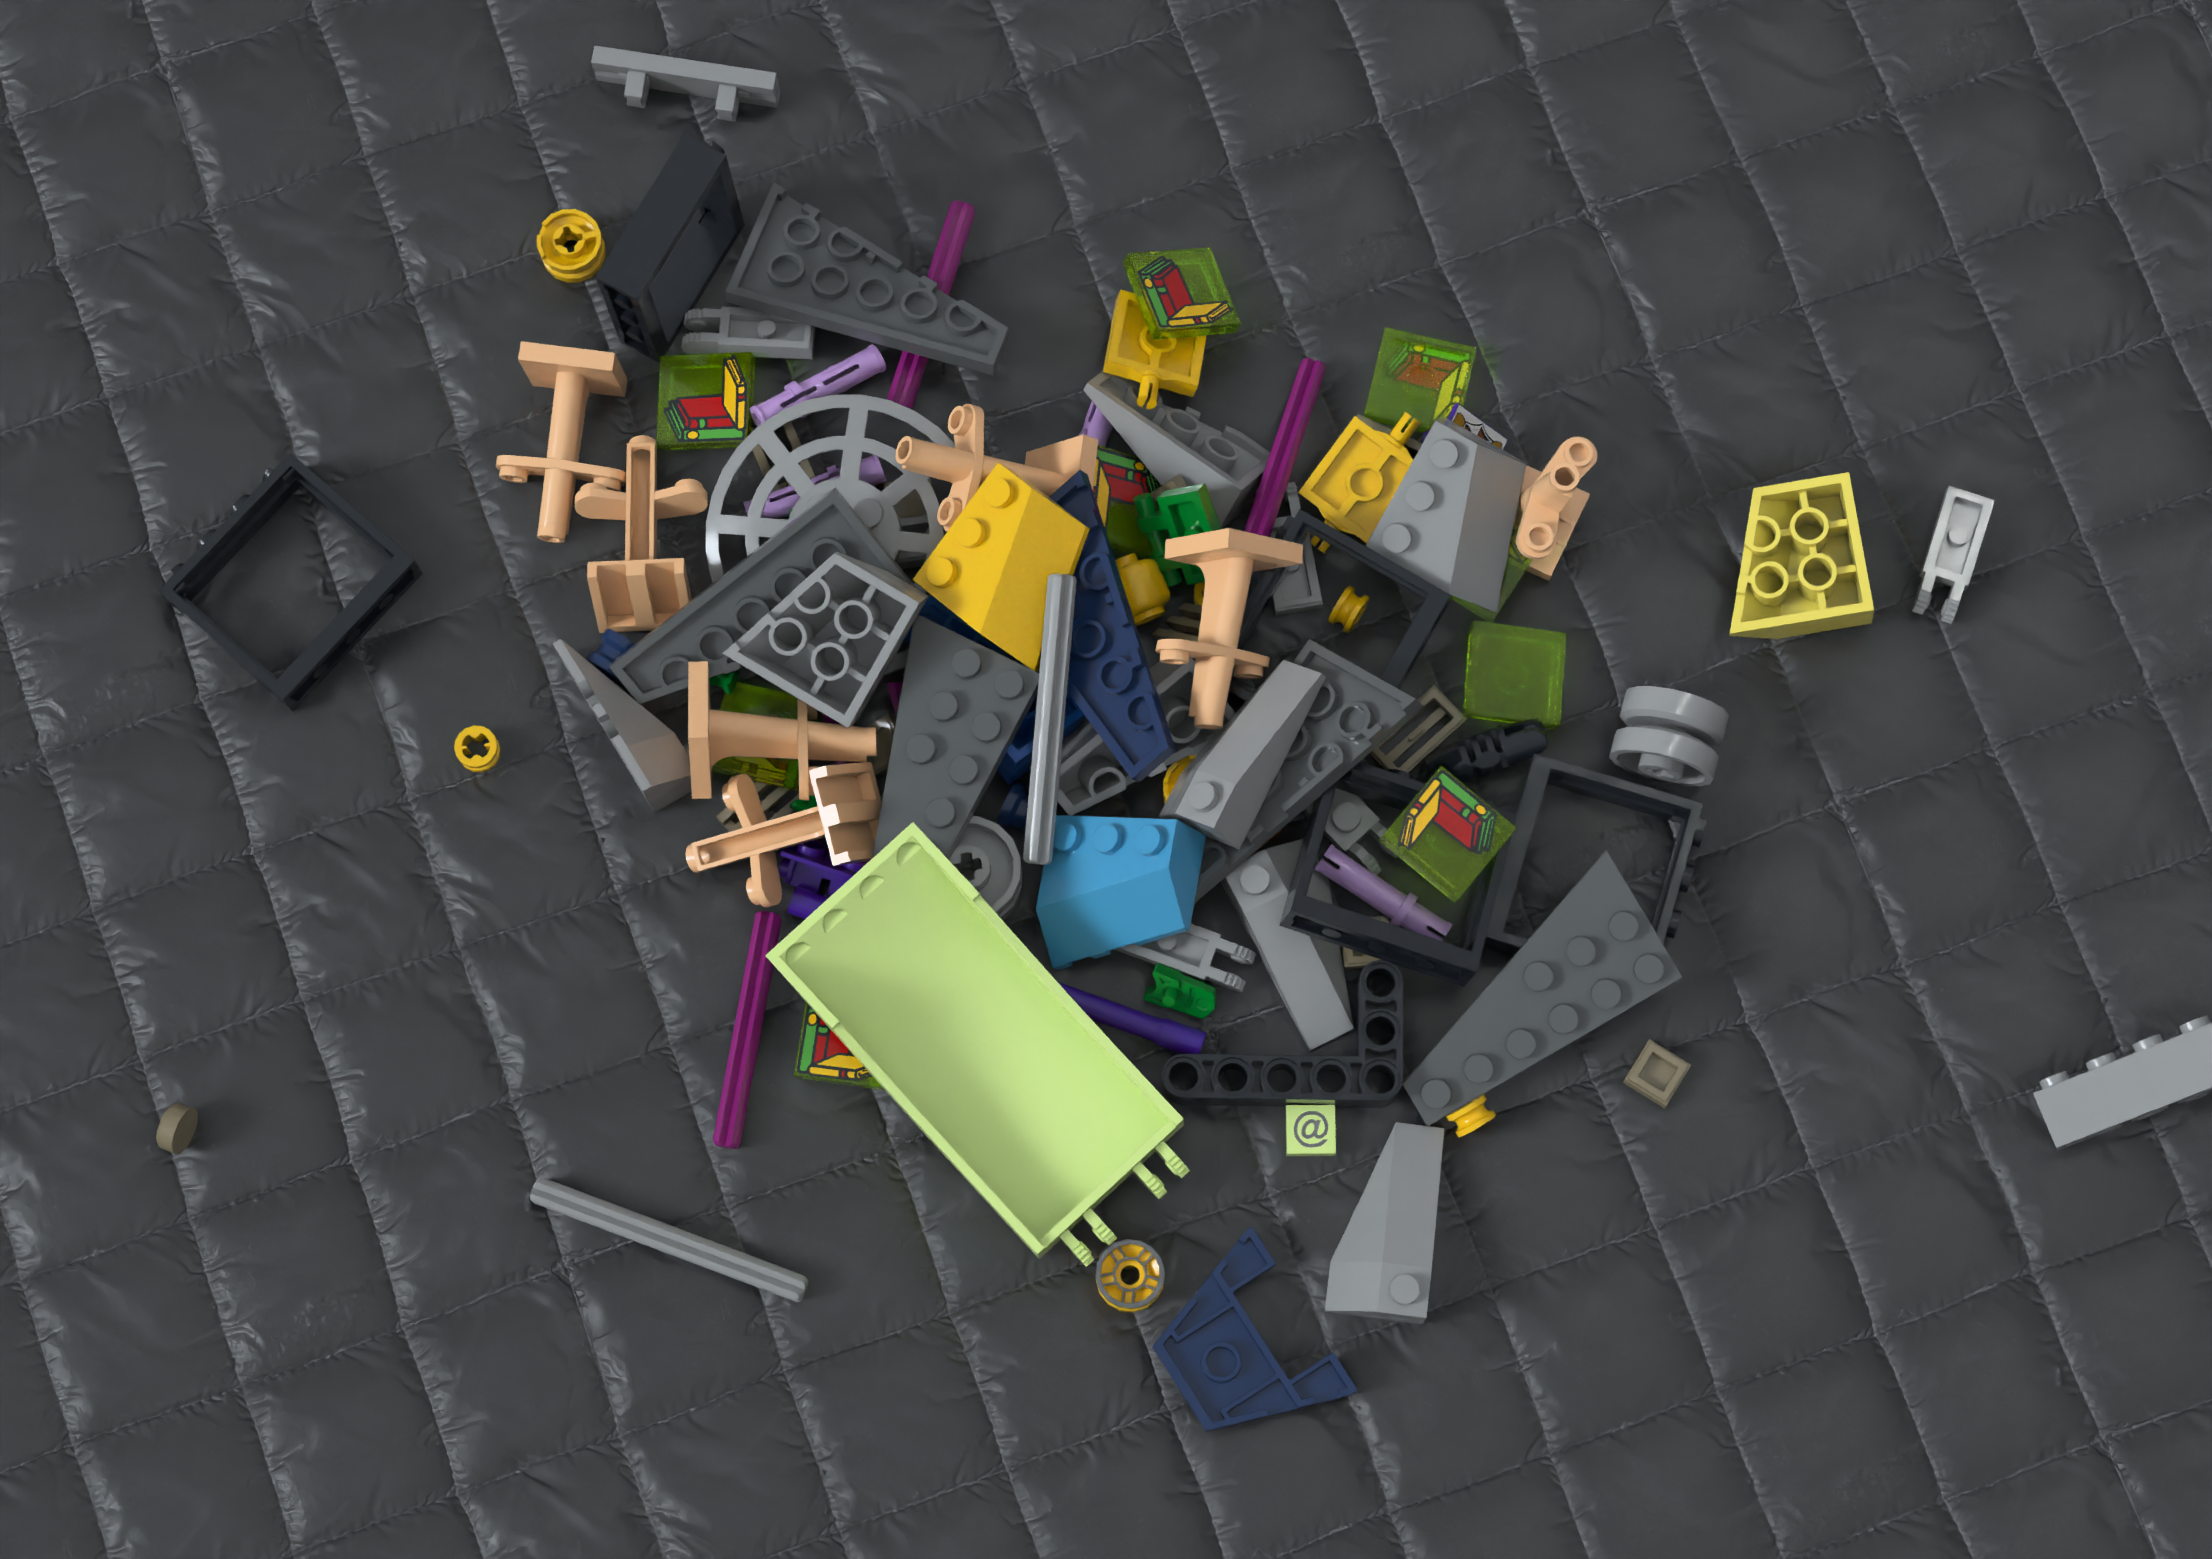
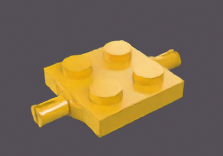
M1120 290L1115 302L1103 372L1139 382L1140 389L1136 403L1141 408H1143L1146 399V409L1156 407L1159 388L1193 397L1199 384L1208 324L1162 328L1157 322L1147 296Z
M1404 412L1401 419L1388 435L1387 433L1373 430L1354 416L1298 493L1317 506L1322 516L1326 519L1324 521L1325 524L1339 532L1343 531L1356 535L1367 543L1414 460L1404 445L1417 427L1421 425L1418 420L1414 418L1402 433L1401 431L1412 418L1411 415ZM1313 536L1311 544L1316 547L1321 539ZM1323 541L1317 549L1325 554L1330 544Z

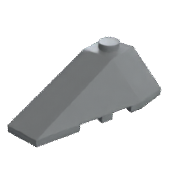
M1102 371L1087 382L1083 389L1084 392L1161 485L1178 474L1181 475L1188 486L1205 483L1221 529L1237 517L1255 493V488H1258L1270 455L1268 450L1232 427L1226 425L1223 432L1198 421L1201 413L1188 406L1183 411L1163 404L1159 393L1155 408L1146 409L1147 399L1143 408L1139 407L1136 402L1140 383Z
M562 639L554 642L553 646L654 813L690 793L692 790L689 743L682 746L671 729Z
M1283 660L1181 772L1159 817L1162 819H1177L1206 835V837L1240 849L1326 676L1320 672Z
M1303 839L1264 849L1248 857L1221 881V884L1309 1051L1312 1052L1353 1031L1354 1027L1340 946L1279 926ZM1318 858L1316 859V863H1315L1314 869L1316 868V866H1317L1318 863H1319ZM1313 870L1306 896L1333 905L1328 877Z
M1395 1123L1331 1259L1324 1312L1423 1324L1426 1320L1445 1128Z

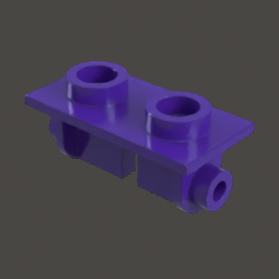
M817 840L784 848L780 856L786 858L782 859L778 871L779 877L785 878V884L794 887L799 886L816 893L820 891L823 878L830 880L827 897H830L869 861L833 866L830 852L826 850V846Z

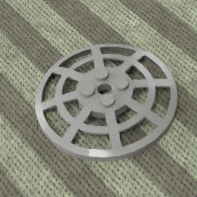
M862 394L829 395L809 399L778 412L759 425L736 448L722 469L712 493L706 520V555L712 582L714 583L724 575L719 553V534L745 536V547L748 556L760 547V537H773L835 487L895 562H897L901 551L926 553L927 560L944 537L943 525H940L937 520L940 504L933 487L928 481L931 477L902 469V465L896 461V449L874 439L865 438L869 410L885 413L907 422L929 437L933 443L955 448V443L937 425L916 411L887 399ZM832 408H850L845 436L816 439L789 452L774 432L785 423L809 413ZM759 444L775 465L768 471L757 487L747 516L722 515L723 501L733 476L747 455ZM843 450L840 478L829 479L815 485L799 465L802 461L820 453ZM863 452L885 459L897 467L903 475L882 491L869 483L859 480ZM785 477L800 496L790 513L789 519L762 518L769 495L777 483ZM914 490H917L926 509L929 534L902 531L901 520L895 505ZM916 582L914 583L918 590L922 591L925 594L927 593V591L923 589L920 585H918ZM909 648L895 655L884 675L906 667Z

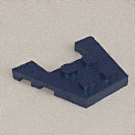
M1250 1227L1242 1234L1225 1258L1221 1260L1196 1294L1188 1301L1152 1346L1205 1432L1348 1397L1358 1391L1334 1352L1294 1378L1288 1379L1234 1295L1236 1291L1276 1266L1275 1261L1253 1227Z

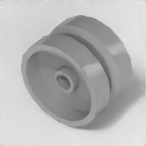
M1636 686L1627 689L1619 717L1628 727L1618 729L1614 735L1609 755L1612 762L1628 772L1663 783L1681 786H1704L1711 784L1714 779L1719 756L1710 746L1720 744L1724 738L1729 718L1725 709L1710 700L1675 689L1656 686Z
M972 816L949 861L962 875L967 870L975 871V879L969 882L1004 921L1014 912L1023 891L1021 857L1013 838L999 824L980 816Z

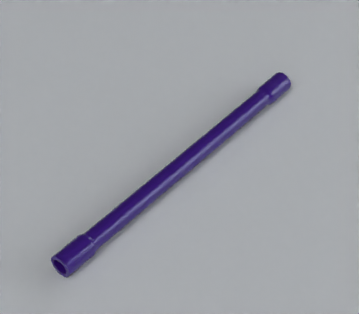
M797 886L790 899L787 913L806 919L829 897ZM1058 982L1094 1021L1150 1040L1159 1047L1179 1054L1201 1053L1207 1032L1171 1019H1161Z

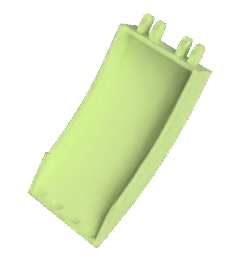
M914 822L905 828L765 955L875 1080L1039 1259L1061 1240L1086 1267L1095 1260L1087 1246L1082 1241H1078L1070 1231L1084 1219L1092 1228V1232L1102 1242H1106L1110 1246L1117 1237L1095 1214L1093 1209L1132 1173L1158 1199L1165 1195L1167 1191L1162 1181L1155 1174H1151L1143 1165L1155 1152L1165 1161V1165L1174 1175L1183 1178L1190 1171L1166 1144L1184 1126L1183 1117L1081 1009L982 898L972 884Z

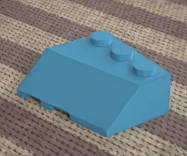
M1056 815L1052 861L1050 864L1043 866L1036 905L1052 968L1061 970L1072 966L1074 961L1087 957L1097 959L1110 955V950L1134 943L1139 946L1189 931L1206 835L1177 819Z

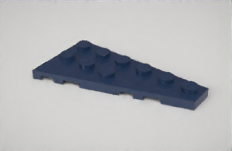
M1079 470L1049 496V498L1089 528L1073 574L1076 577L1077 583L1067 692L1131 779L1141 782L1176 750L1088 474Z

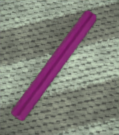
M955 200L950 204L927 275L929 279L938 284V289L948 296L975 216L974 206L959 200ZM902 351L887 400L912 409L928 361L927 357Z
M1304 358L1300 363L1244 530L1245 532L1267 537L1271 536L1325 374V364L1319 360Z
M757 911L754 918L713 1135L714 1144L720 1148L738 1149L741 1142L773 971V964L765 955L778 944L782 923L780 915L774 912Z

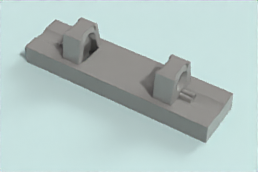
M594 45L591 64L595 70L597 81L626 85L624 97L627 98L628 106L645 108L649 89L717 99L715 111L718 112L717 118L732 122L736 121L740 102L774 108L778 107L781 90L777 73Z

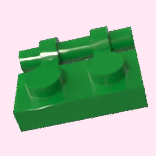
M1206 484L1163 491L1156 498L1160 508H1156L1152 495L1149 492L1134 497L1133 501L1138 515L1135 517L1140 533L1146 534L1152 550L1149 559L1157 562L1167 586H1173L1182 581L1178 568H1182L1188 585L1205 582L1204 574L1199 566L1165 559V542L1167 537L1164 529H1168L1171 539L1221 530Z

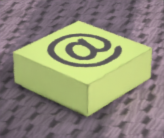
M1286 1105V1156H1335V1105Z

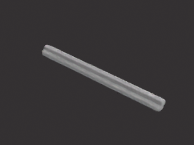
M1050 574L1047 581L1023 853L1024 861L1029 864L1047 865L1051 863L1053 856L1077 583L1076 577L1069 574Z
M539 1177L531 1190L530 1200L534 1204L792 1301L800 1302L806 1292L808 1279L802 1274L549 1179Z

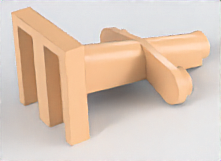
M521 341L518 361L532 386L555 389L547 457L499 455L496 460V468L500 470L499 478L515 483L527 482L528 475L544 476L537 538L546 542L564 543L566 535L569 534L576 479L600 483L606 486L608 490L618 492L621 491V486L626 485V472L611 467L580 463L579 454L586 405L590 393L625 397L628 379L616 354L613 352Z
M965 404L955 407L948 419V430L954 434L955 448L910 436L903 437L896 448V461L902 465V469L952 483L949 496L941 502L937 512L939 524L943 525L945 531H948L998 462L1024 477L1048 497L1079 470L1088 474L1093 490L1098 439L1083 434L1026 452L1025 465L984 455L983 409L980 406Z
M635 436L627 443L626 493L608 490L606 486L600 483H587L575 495V510L585 518L626 520L625 560L588 562L587 580L599 633H604L607 628L615 632L653 631L692 600L684 558L657 559V520L703 512L708 505V494L703 485L695 479H682L676 482L674 487L657 491V442L650 436Z
M1584 437L1567 439L1559 446L1542 472L1526 465L1513 528L1517 532L1516 545L1518 550L1529 559L1524 562V565H1521L1508 556V563L1550 581L1590 496L1589 493L1576 488L1580 479L1597 461V450L1590 440Z
M1232 528L1166 540L1165 559L1199 566L1205 578L1198 642L1183 639H1161L1157 641L1155 652L1160 654V662L1166 664H1188L1189 657L1196 658L1188 717H1194V727L1201 729L1223 728L1233 668L1234 677L1243 679L1263 678V670L1268 669L1270 657L1237 649L1252 572L1302 564L1303 544Z
M708 661L688 662V743L692 799L712 798V767L717 761L731 756L798 759L799 800L809 801V796H815L809 770L816 769L818 766L809 767L808 760L867 762V756H876V727L850 726L847 728L841 724L808 721L817 720V709L798 698V719L711 710Z
M872 762L827 765L809 770L818 806L769 821L766 819L752 779L746 774L732 776L728 783L724 784L722 796L727 808L736 812L742 828L688 845L686 848V860L690 869L698 873L750 858L752 877H749L746 882L748 897L753 904L767 908L778 905L782 899V887L775 853L777 850L826 837L833 866L870 861L873 856L882 805Z

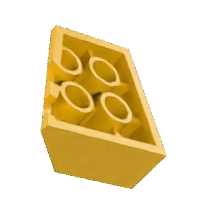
M998 462L915 575L913 581L982 636L1030 669L1038 672L1041 660L1040 653L1042 649L1048 577L1054 573L1073 576L1089 528L1024 477Z

